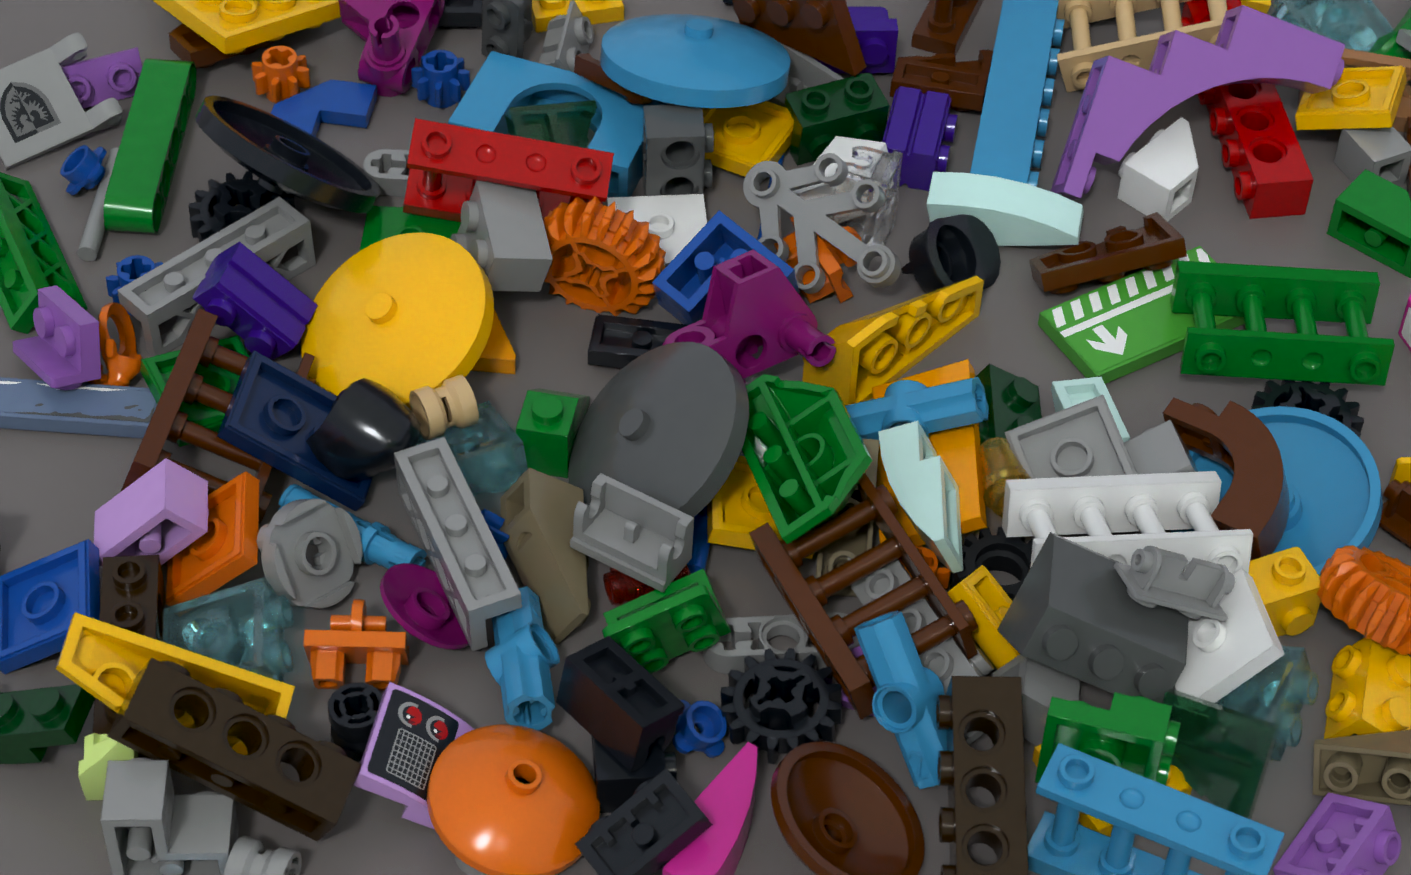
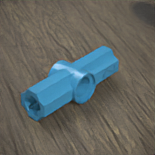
M979 377L932 387H926L918 381L900 380L890 384L882 398L845 405L861 438L879 440L878 431L914 421H919L927 437H929V433L988 420L989 414L985 388Z
M526 586L519 588L522 608L492 617L495 646L485 652V660L490 673L501 686L505 721L510 725L529 727L539 731L553 722L552 710L555 708V699L550 669L560 662V656L554 641L543 627L539 596Z
M897 610L882 614L854 628L877 688L872 700L873 713L881 726L895 734L915 787L923 789L938 785V752L947 751V730H937L936 726L937 695H945L944 687L939 677L932 670L923 667L903 613Z

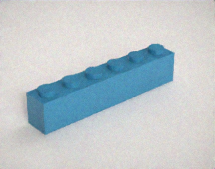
M1003 0L972 160L971 174L995 176L1037 187L1039 172L1030 171L1031 167L1040 168L1045 140L1036 139V136H1046L1050 109L1041 108V105L1051 107L1055 79L1046 78V76L1056 77L1057 54H1059L1060 49L1051 47H1061L1065 20L1056 19L1059 0Z

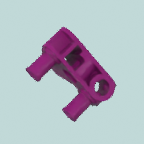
M339 0L342 23L366 41L359 62V80L377 85V94L380 96L394 97L406 93L412 84L411 69L419 67L421 64V56L425 55L443 14L445 0Z
M754 249L713 266L702 320L676 330L663 343V345L675 342H695L708 346L727 359L738 370L744 383V378L799 354L811 365L821 367L828 364L836 352V347L832 346L835 343L834 339L817 329L818 323L815 315L781 269ZM763 345V350L759 358H754L752 354L757 353L758 347Z

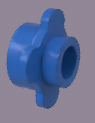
M83 145L75 149L66 158L60 173L70 182L66 188L70 195L77 194L82 187L86 190L92 189L101 181L106 171L105 167L102 166V161L107 151L103 147H98L92 151L88 146Z
M680 700L685 705L683 714L678 717L676 734L672 739L674 747L682 754L699 751L704 752L710 758L719 756L724 750L722 738L727 730L726 718L722 716L720 708L709 701H697L690 705L688 701ZM694 725L700 730V733L695 730Z

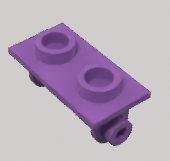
M135 47L61 66L82 108L86 109L108 98L120 100L134 96L142 70L139 50Z

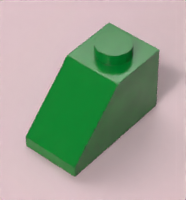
M1365 169L1336 198L1327 234L1411 278V199L1408 191Z
M541 388L527 390L516 426L517 470L526 471L528 468H532L550 476L568 478L569 461L574 439L588 411L590 396Z

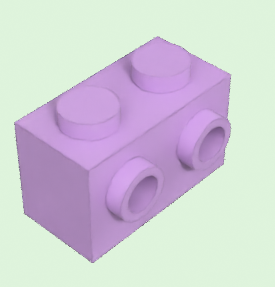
M165 458L97 509L94 520V544L99 548V565L103 567V557L159 555L160 563L163 565L207 533L209 516L208 481Z

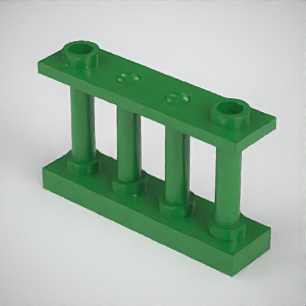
M1177 261L1170 299L1172 313L1193 314L1195 327H1187L1180 364L1181 374L1385 386L1395 347L1394 340L1369 338L1366 324H1371L1380 287L1378 272ZM1214 315L1244 317L1246 330L1216 329ZM1265 318L1294 320L1297 333L1267 332ZM1315 321L1345 323L1347 336L1318 335Z

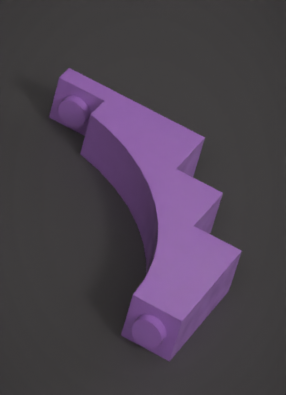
M1241 5L1226 11L1215 45L1178 30L1161 35L1149 70L1109 55L1094 60L1051 192L1070 200L1080 199L1082 193L1086 194L1093 184L1096 175V168L1092 166L1093 161L1102 165L1120 162L1134 141L1153 122L1171 108L1208 89L1240 83H1263L1291 87L1311 94L1330 90L1339 81L1344 70L1345 63L1341 57L1345 44Z

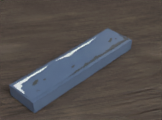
M0 377V428L143 438L157 406L150 389L144 387L82 383L76 389L60 390L51 388L43 380Z

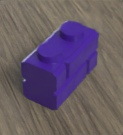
M899 86L896 89L882 141L887 145L895 179L893 185L902 186L907 184L908 188L929 191L933 172H947L951 146L944 145V142H954L958 115L950 114L951 98L949 94L927 91L924 94L921 89Z
M240 241L214 258L205 274L206 277L201 281L192 297L193 300L205 308V311L218 316L215 324L229 327L244 339L245 347L251 353L255 350L271 360L287 353L298 344L306 329L305 325L309 323L318 306Z

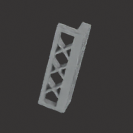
M278 197L118 289L120 304L141 322L147 352L153 357L168 353L184 343L198 308L201 309L202 307L192 298L195 291L206 277L205 274L214 258L239 241L288 281L316 265L310 220L281 197ZM297 244L298 255L280 264L286 251ZM178 315L179 317L172 329L160 336L159 325Z
M445 437L394 452L398 494L472 652L488 647L485 620L522 608L519 588Z

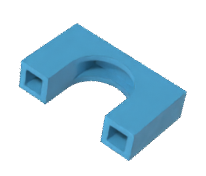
M491 51L448 120V124L514 135L523 126L541 119L563 118L577 121L595 132L587 147L588 149L614 153L607 197H631L642 177L643 106L667 105V103L653 100L649 104H634L627 101L624 95L572 71Z

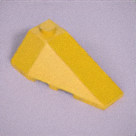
M976 275L839 325L827 334L835 341L832 346L836 347L833 359L825 366L815 367L803 357L802 382L834 388L839 393L844 405L871 400L873 398L872 387L897 380L979 316L984 280Z
M76 612L72 616L56 670L116 713H119L135 677L147 662L154 658L160 662L170 661L183 666L190 672L193 679L211 688H224L234 692L242 698L246 706L264 715L272 714L287 718L295 688L293 685ZM174 710L176 719L183 726L195 728V722L191 715L183 710ZM227 736L228 743L235 752L248 755L247 748L240 739Z

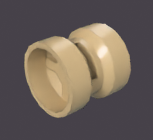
M462 374L444 380L442 386L435 389L424 386L410 391L411 411L421 423L420 433L426 440L444 435L446 429L453 426L463 429L478 424L479 411L470 384Z

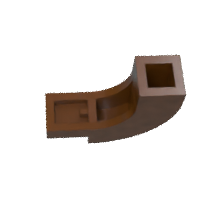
M1173 397L1163 412L1165 422L1168 420L1172 421L1188 450L1222 464L1234 475L1230 488L1211 515L1218 529H1251L1254 535L1250 560L1272 554L1285 531L1290 501L1280 450L1271 432L1252 412L1231 400L1220 416H1218L1213 410L1203 404L1194 403L1191 405Z

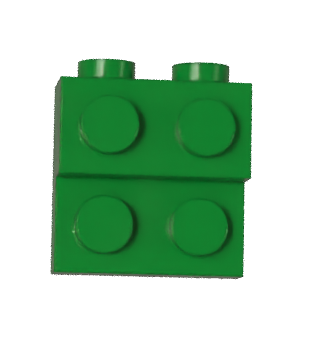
M1114 692L1110 710L1094 707L1083 701H1069L1052 696L1046 718L1035 783H1039L1058 743H1061L1166 785L1181 723L1169 720L1172 710L1171 705L1154 702L1142 696H1129Z

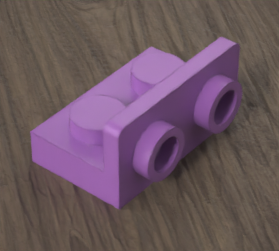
M57 285L38 289L39 308H35L33 312L34 326L38 336L13 341V353L51 388L72 390L80 387L83 382L101 379L99 321Z
M1328 792L1273 868L1274 875H1384L1388 867L1397 861L1401 851V837L1396 830L1390 806Z

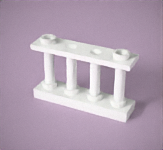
M1216 471L1009 479L1005 481L1002 529L1006 537H1035L1032 543L1030 568L1049 533L1052 532L1056 535L1088 534V536L1063 538L1130 566L1132 555L1137 549L1154 546L1182 554L1186 557L1188 563L1181 574L1184 573L1193 557L1225 565L1232 574L1241 568L1249 574L1254 535L1251 529L1219 530L1211 515L1219 504L1222 483ZM1187 529H1194V531H1192V532H1169V533H1166V531H1165V530H1187ZM1119 532H1141V533H1142V534L1112 535V533H1119Z

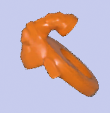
M111 302L102 307L98 316L100 352L108 373H103V365L101 364V379L88 381V383L129 386L130 381L140 373L142 356L137 354L135 331L127 310L120 303ZM109 317L113 319L119 333L120 347L118 352L115 340L109 336L107 328Z

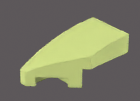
M92 733L85 736L84 759L79 761L78 777L86 801L103 800L108 761L138 758V752L107 737L108 734Z

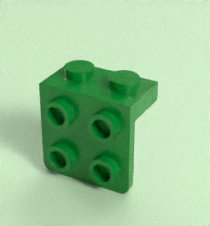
M704 568L672 582L663 593L654 590L603 613L607 622V626L602 630L604 638L607 636L611 637L650 674L663 669L670 659L688 651L700 652L709 649L719 641L721 636L731 632Z

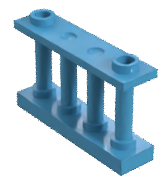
M1058 743L1036 788V794L1058 802L1055 815L1047 811L1044 812L1027 846L1028 870L1039 875H1201L1189 870L1191 858L1194 857L1226 870L1225 875H1268L1285 833ZM1080 812L1112 824L1111 836L1108 837L1079 825ZM1137 834L1169 847L1166 860L1133 847L1135 835Z

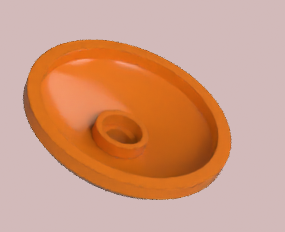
M509 724L490 725L461 735L442 751L428 781V813L441 841L465 864L487 875H556L564 871L583 855L575 843L588 833L590 827L599 820L600 802L596 795V785L585 764L570 748L559 740L529 727ZM515 777L525 779L530 784L520 783Z

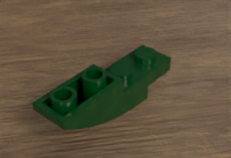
M77 684L0 693V764L41 763L48 746L76 744L95 697Z

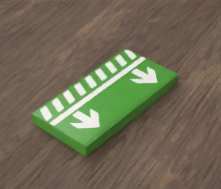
M1197 246L1186 251V257L1174 259L1173 264L1166 268L1158 270L1142 269L1044 310L1039 314L1038 325L1085 378L1102 377L1104 383L1107 384L1183 351L1187 327H1195L1193 314L1172 313L1170 299L1177 261L1216 262L1201 246ZM1214 315L1216 329H1234L1245 324L1244 317Z

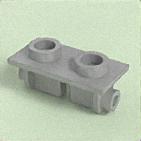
M575 0L570 1L567 15H558L549 21L543 45L545 53H541L539 63L574 72L575 56L588 53L589 45L594 39L593 27L588 17L582 16Z
M1146 546L1143 549H1137L1133 553L1131 566L1118 562L1113 566L1127 586L1126 591L1128 595L1143 606L1155 608L1157 605L1176 609L1192 619H1200L1202 616L1226 622L1228 616L1218 603L1224 594H1229L1233 590L1235 577L1225 565L1193 557L1184 573L1181 574L1188 563L1184 555L1154 546Z

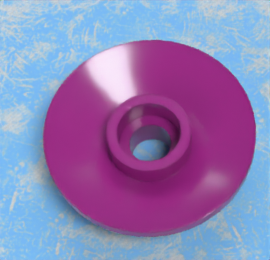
M409 563L397 564L387 570L380 582L383 602L394 619L410 635L442 649L456 650L469 645L435 571Z

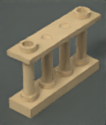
M1059 0L1056 16L1057 19L1065 20L1064 29L1071 27L1073 51L1057 54L1058 64L1067 93L1085 89L1094 60L1108 55L1149 70L1160 36L1175 30L1215 45L1225 13L1228 10L1226 0H1207L1210 21L1184 27L1182 26L1179 3L1192 0ZM1161 7L1164 31L1137 37L1134 13ZM1116 17L1119 41L1091 46L1089 23Z

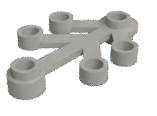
M833 153L820 156L815 165L786 170L781 164L774 161H763L754 165L748 171L744 179L743 191L748 202L754 207L759 208L762 237L758 241L767 248L773 243H778L779 249L776 255L784 262L787 260L789 247L782 239L781 207L794 218L798 264L794 267L800 290L813 294L821 290L825 284V272L819 264L816 233L857 262L858 274L864 281L876 288L888 287L900 275L901 262L899 257L884 245H866L829 218L859 210L866 213L878 211L885 201L883 189L874 181L864 179L857 182L852 191L804 200L793 192V190L820 183L830 187L842 184L847 178L848 167L840 157ZM837 163L836 173L831 177H825L827 166ZM767 177H771V186L765 191H760L761 183ZM874 189V198L869 203H862L863 193L866 190ZM876 256H881V266L875 271H870V261ZM814 270V280L809 284L803 285L802 279L805 272Z

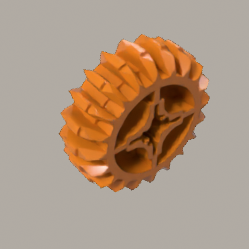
M596 196L588 203L576 197L572 203L561 202L557 208L550 211L543 218L553 258L544 282L550 283L549 294L562 295L565 298L566 305L574 303L584 310L589 309L597 313L610 312L614 316H618L624 310L628 313L636 314L643 305L647 306L650 300L654 298L656 293L652 282L666 267L664 265L666 252L659 246L660 236L649 233V222H637L634 219V210L624 213L617 209L615 201L609 206L602 205Z
M1354 545L1337 548L1332 558L1327 559L1320 572V589L1317 595L1321 599L1320 601L1323 606L1331 610L1334 618L1344 621L1349 629L1363 634L1365 639H1372L1383 648L1389 647L1401 655H1411V566L1401 562L1398 558L1394 559L1386 556L1381 551L1373 552L1365 546L1362 549Z

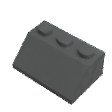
M1050 532L997 630L1020 655L1112 694L1116 692L1129 696H1142L1154 702L1164 704L1186 665L1189 617L1176 609L1157 605L1155 608H1149L1137 603L1128 595L1126 591L1127 586L1113 567L1118 561Z

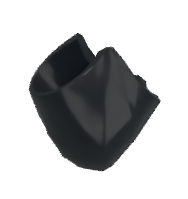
M363 378L351 383L345 390L339 393L322 425L306 442L318 461L335 476L348 481H363L383 471L394 469V452L417 445L421 423L392 391L370 379Z

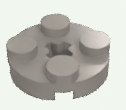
M322 499L295 500L284 505L275 513L270 523L264 524L257 534V546L261 552L264 575L270 588L275 593V597L282 605L310 609L327 608L342 601L352 590L356 581L349 580L353 574L354 564H361L362 542L353 518L341 507L334 508L326 502L327 500ZM308 545H317L319 551L313 557L315 565L313 567L306 559Z

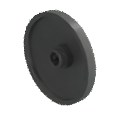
M675 342L659 346L640 355L621 369L605 385L586 412L575 436L571 451L568 472L569 484L582 488L584 503L590 505L592 482L602 473L692 517L696 516L714 498L726 482L739 458L745 441L749 421V399L742 376L727 359L712 348L700 343Z

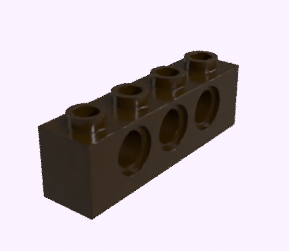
M159 555L103 557L99 620L164 642L166 592ZM97 698L94 701L93 733L108 734L118 713ZM138 752V758H149Z
M151 658L135 677L107 737L153 760H168L171 769L317 842L337 824L362 765L347 757V753L338 745L327 741H315L296 731L295 726L287 719L272 714L264 715L246 706L242 698L234 692L224 688H211L193 679L190 672L183 666L170 661L160 662L154 658ZM174 710H183L191 715L195 722V728L183 726L176 719ZM227 736L240 739L245 744L248 755L235 752L230 747ZM280 762L288 763L296 769L299 775V782L292 781L283 774Z
M951 676L946 695H937L936 701L937 730H947V751H939L937 761L938 785L948 786V807H940L939 840L940 843H949L950 865H941L940 875H1028L1021 677ZM971 731H981L990 737L993 742V748L986 751L973 749L966 742L964 735ZM972 787H983L992 793L995 804L987 808L977 807L969 801L966 790ZM975 843L986 844L994 850L997 862L988 866L977 864L969 856L967 847Z

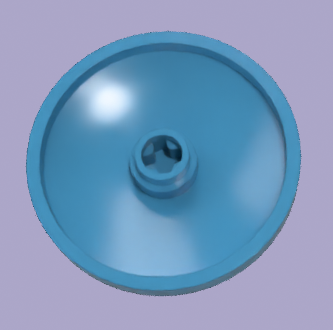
M691 14L648 15L618 23L604 34L600 54V64L604 73L623 88L653 100L698 108L743 107L772 99L786 88L791 64L788 51L771 36L737 22Z
M1276 406L1249 410L1263 422L1274 437L1280 450L1289 490L1290 506L1287 525L1273 553L1292 547H1299L1320 576V572L1327 559L1332 558L1337 548L1354 545L1359 549H1362L1364 546L1368 548L1381 520L1383 494L1377 465L1364 442L1341 422L1309 409ZM1189 450L1198 472L1216 471L1222 481L1220 503L1230 488L1234 475L1222 464ZM1187 529V530H1170V531H1171V532H1192V531H1194V529Z

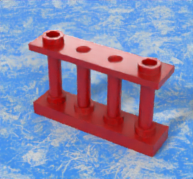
M415 118L407 160V168H410L403 212L461 222L462 204L464 201L470 200L476 181L536 190L542 218L557 208L561 202L569 204L576 197L588 203L596 196L603 204L607 200L614 153Z

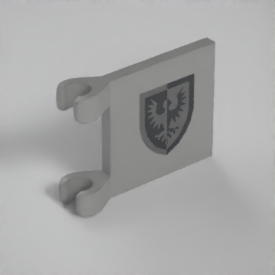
M76 32L68 35L53 46L0 69V159L6 171L87 134L111 128L122 121V108L115 98H108L85 112L61 66L77 63L86 58L87 43L81 33Z

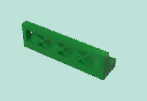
M0 172V305L11 330L28 334L34 327V309L39 308L38 289L57 285L85 310H87V305L30 182Z

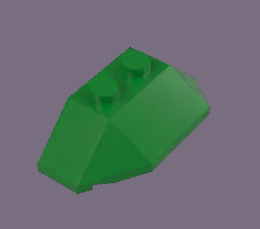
M763 374L746 386L749 399V421L742 451L782 539L789 544L844 509L873 460L839 393L834 388L802 381L781 380L778 376Z

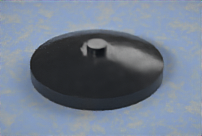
M207 96L195 115L198 126L222 151L246 170L259 177L257 182L275 194L284 195L287 192L318 205L356 213L371 211L380 194V187L375 180L348 157L308 132L266 111L234 99L221 96Z

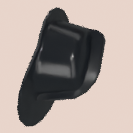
M961 214L938 218L929 223L927 230L914 237L909 246L910 262L903 266L901 270L903 274H914L921 288L927 293L976 275L984 280V290L993 285L999 276L1001 264L999 247L989 228L984 222L973 215Z

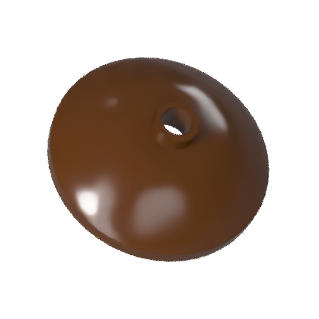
M818 741L797 746L778 764L771 781V803L775 819L789 848L813 874H918L924 859V837L918 816L900 786L875 762L846 746Z

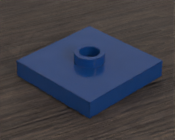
M89 539L0 576V671L2 673H10L61 652L72 616L75 612L99 620V548Z

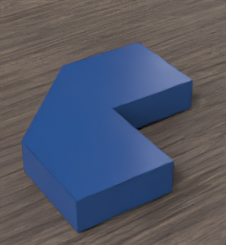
M331 79L274 104L270 114L297 126L315 137L321 123L367 128L377 100V85Z

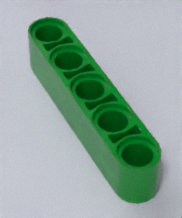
M145 59L104 199V225L107 231L158 233L195 98L197 74L194 61Z

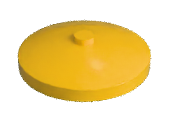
M423 232L405 233L375 242L345 261L328 278L317 293L314 302L318 306L309 323L305 325L306 329L301 338V355L303 358L306 352L315 356L307 376L316 379V385L338 396L351 383L366 378L392 391L411 410L410 391L424 386L435 389L441 387L446 379L461 374L466 377L479 360L490 336L494 317V297L489 279L482 267L464 247L441 235Z

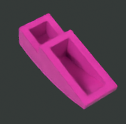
M747 742L695 799L694 803L712 823V826L674 856L662 869V875H733L735 873L748 839L754 810L758 747Z

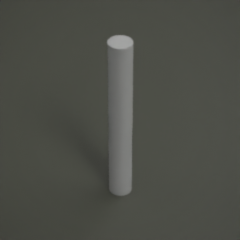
M118 147L112 148L109 152L105 164L106 171L99 183L77 251L79 258L84 261L90 262L97 258L105 233L104 199L118 153Z

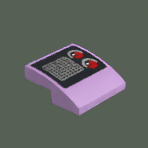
M389 682L383 693L360 763L362 765L353 786L404 804L402 818L434 829L427 807V787L432 769L442 751L451 742L461 735L474 730V728L428 698Z

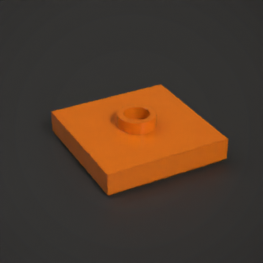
M247 471L208 495V532L168 560L166 605L178 612H182L258 564L259 479Z

